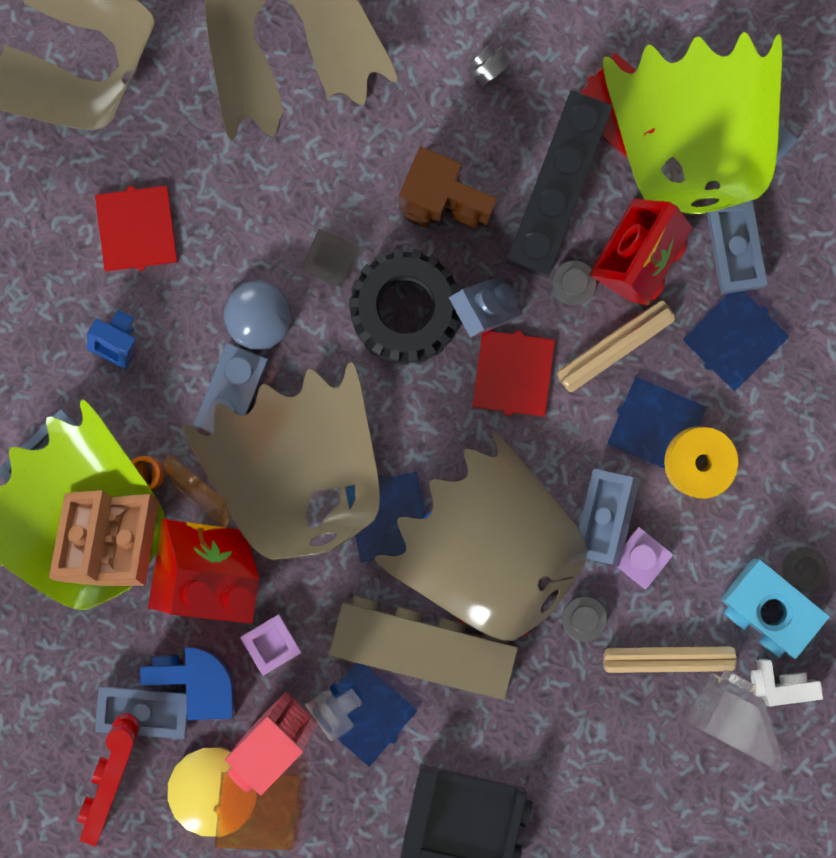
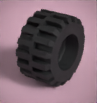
M403 248L395 249L393 253L388 255L382 253L375 257L373 263L370 265L366 264L363 267L361 275L353 283L352 295L349 298V309L354 330L365 347L384 361L389 363L390 361L397 362L399 365L425 362L428 358L440 354L455 336L460 318L449 297L459 292L460 288L458 283L455 282L450 269L440 264V260L433 255L430 257L422 254L421 250L413 249L412 252H403ZM399 282H413L422 286L432 300L433 310L430 320L422 329L414 333L403 334L395 332L387 327L380 316L379 304L383 293L390 286Z

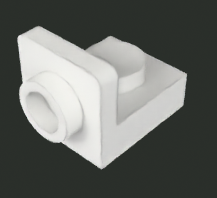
M769 659L756 660L757 670L751 671V685L754 696L761 697L762 704L770 707L823 699L821 682L814 679L807 680L806 672L780 675V683L775 684L772 661Z

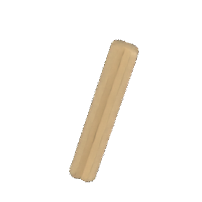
M663 300L657 301L566 364L557 372L562 385L569 392L575 391L666 328L675 320L671 308Z
M730 646L607 648L604 650L603 664L605 671L608 673L733 671L736 668L737 657L735 648Z

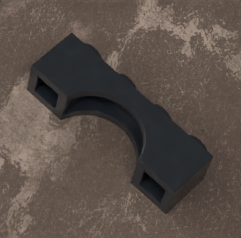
M570 90L509 253L507 264L545 278L549 277L613 105Z

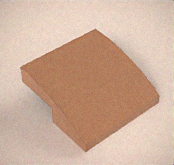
M103 490L65 493L49 578L54 581L86 585L144 586L146 584L159 500L151 494L111 497Z

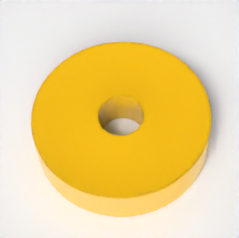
M701 426L691 427L681 431L670 442L665 454V471L671 484L681 493L700 499L712 498L723 493L734 481L738 470V455L732 441L721 431ZM704 454L707 458V465L703 470L699 471L695 462L699 455Z

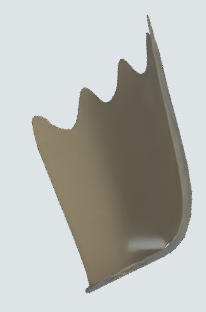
M24 0L25 5H29L52 18L77 27L100 31L115 45L119 67L107 80L98 82L81 79L39 57L3 44V53L0 56V111L75 129L95 130L104 128L112 121L155 25L153 15L138 0ZM127 71H132L127 84H123L122 78Z
M205 0L206 26L221 116L227 137L231 141L236 137L238 126L245 117L253 119L268 136L274 137L278 130L281 115L285 112L268 61L254 39L255 16L266 0ZM287 0L293 4L303 20L310 52L328 100L334 94L343 93L357 104L364 105L367 98L368 77L372 72L380 73L392 82L398 81L393 63L358 0Z
M353 362L348 363L344 379L337 388L329 386L313 369H308L305 373L302 390L294 397L281 395L267 384H262L258 390L256 404L249 414L244 416L237 415L221 403L216 404L214 431L211 436L202 435L193 427L183 425L184 434L192 451L233 521L252 548L262 556L275 560L325 553L344 544L375 521L380 505L379 479L362 387ZM340 487V503L322 520V525L309 528L305 515L312 494L317 491ZM328 533L337 534L336 538L327 544L320 546L310 545L311 541L318 536Z
M493 433V440L498 451L497 456L489 457L475 450L464 449V458L468 467L467 477L457 482L431 480L429 487L433 498L432 513L424 519L400 517L397 520L399 530L406 544L405 553L399 556L378 555L375 557V561L393 577L479 631L494 638L514 641L543 622L557 608L584 566L587 549L578 528L563 508L513 449L499 435ZM545 576L551 579L549 584L540 591L538 588L539 580ZM558 589L559 592L554 602L541 612L544 601L552 592Z

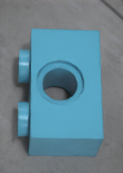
M753 558L719 599L728 606L724 614L743 630L749 624L763 635L758 642L777 658H780L785 653L787 656L796 659L830 618L760 559ZM775 599L781 606V616L776 622L766 624L761 617V607L767 600Z

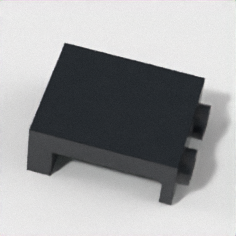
M420 764L400 858H521L523 845L516 844L519 826L525 828L528 826L532 801L526 800L527 793L524 787Z

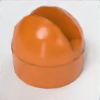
M139 456L131 461L147 484L149 479L148 463L152 464V484L148 485L152 491L159 488L164 482L165 469L158 459L151 456Z

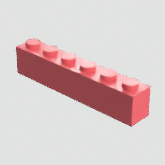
M286 691L246 732L227 756L225 761L231 766L227 774L245 792L249 793L254 789L261 796L304 752L318 722Z

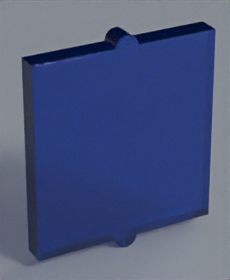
M744 291L729 293L683 341L705 362V370L712 369L733 391H736L789 336L767 315L768 309L766 307L760 308Z
M635 377L623 406H619L616 409L619 416L607 444L665 469V454L672 439L685 429L699 426L707 407Z
M417 472L389 478L378 475L380 488L378 514L374 522L355 535L361 563L373 561L378 555L399 556L405 553L406 544L397 524L398 518L422 519L426 516ZM355 485L345 487L349 509L352 508L355 501Z
M355 663L338 684L332 683L330 685L331 692L310 716L370 767L390 742L396 743L398 741L397 734L414 716L417 710L366 665Z

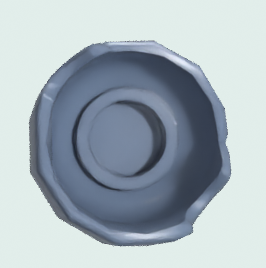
M262 280L243 282L230 292L224 307V322L230 336L236 343L252 351L272 348L284 339L291 324V311L283 292L276 286Z

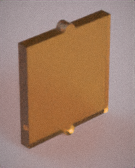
M169 454L163 461L169 482L225 527L230 521L227 502Z
M221 772L219 802L213 809L217 814L214 846L216 848L293 850L295 818L300 815V810L296 808L299 776L282 774L260 796L254 789L249 793L245 792L229 777L227 772Z

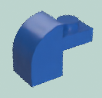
M188 645L185 647V663H179V655L152 656V664H145L140 667L141 686L186 684L187 720L233 719L236 715V689L233 673L226 661L213 650L199 645Z

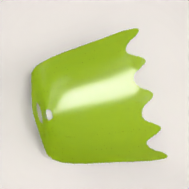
M743 32L733 52L728 56L716 54L701 37H695L686 55L675 63L666 61L656 48L649 44L645 47L638 69L633 74L621 70L611 58L606 56L603 58L607 88L634 179L644 200L671 202L682 213L702 214L757 199L768 189L774 176L778 151L782 75V38L780 34L775 37L772 48L765 57H761L758 54L749 35ZM655 128V131H654L653 133H651V134L647 133V134L644 136V133H646V132H648L649 130ZM671 157H674L682 166L685 177L682 183L671 182L662 173V166ZM717 181L720 184L719 189H705L708 182ZM708 198L719 199L717 203L709 206H691L692 203L698 200Z
M81 399L80 408L83 414V421L80 426H73L60 419L47 417L46 425L49 443L45 448L28 450L20 447H11L9 449V459L12 468L11 476L5 485L0 486V564L32 587L62 605L73 609L87 610L126 592L132 586L86 585L54 581L49 578L64 494L103 490L111 497L151 494L155 497V495L100 416L88 402ZM160 504L149 564L157 553L162 518L165 519Z

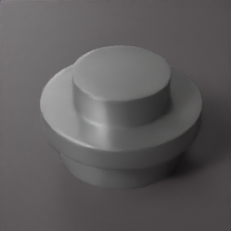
M488 45L469 60L473 68L467 73L471 80L476 78L481 85H485L499 75L510 64L504 57L506 54L505 49L501 46L493 50Z
M568 261L560 265L552 278V289L555 296L561 302L568 305H580L587 302L594 294L597 284L596 279L589 276L592 269L581 261Z
M578 597L570 601L564 608L562 624L570 637L578 641L588 642L598 638L603 633L607 624V615L604 607L597 600L590 597Z

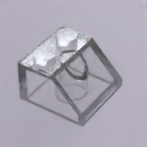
M724 670L721 677L710 672L686 720L698 729L780 771L784 762L763 699L752 694L756 685L727 670Z

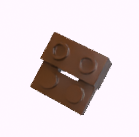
M422 146L417 151L398 196L399 209L405 213L404 219L415 225L428 228L430 223L440 226L447 210L453 213V221L476 230L478 224L485 227L488 226L497 198L460 183L462 163Z

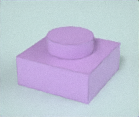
M636 527L625 541L620 566L616 567L646 590L672 558L673 554L640 527Z
M280 614L240 637L262 676L302 653Z

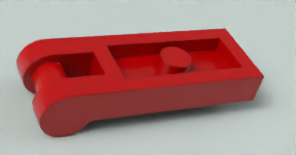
M123 713L114 720L111 730L106 737V746L111 752L109 759L100 756L91 780L92 783L99 785L95 798L86 796L77 822L84 824L79 841L95 847L104 829L140 730L139 720L132 714Z

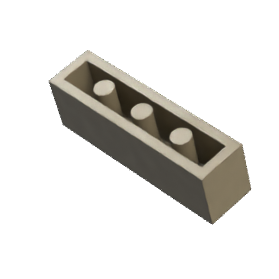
M354 595L352 603L343 601L329 656L505 700L518 649L515 644L508 643L509 640L494 638L485 633L482 636L465 632L467 624L441 617L439 625L422 621V612L397 606L396 614L378 610L379 601Z

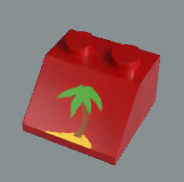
M632 199L589 276L630 302L649 305L650 301L657 298L665 286L664 277L672 263L677 261L685 252L688 244L686 239L693 228L679 208L671 202Z
M162 518L148 608L170 615L252 624L259 576L250 544L240 530Z

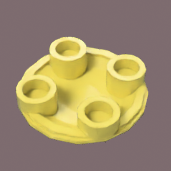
M224 747L202 748L187 754L174 767L168 782V803L174 817L186 830L200 836H222L236 830L249 818L256 802V791L254 789L249 793L245 792L227 774L231 766L225 759L231 752Z

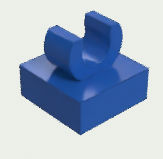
M118 310L110 325L96 318L87 332V350L126 370L135 353L136 338L130 336L134 328L131 326L134 317Z

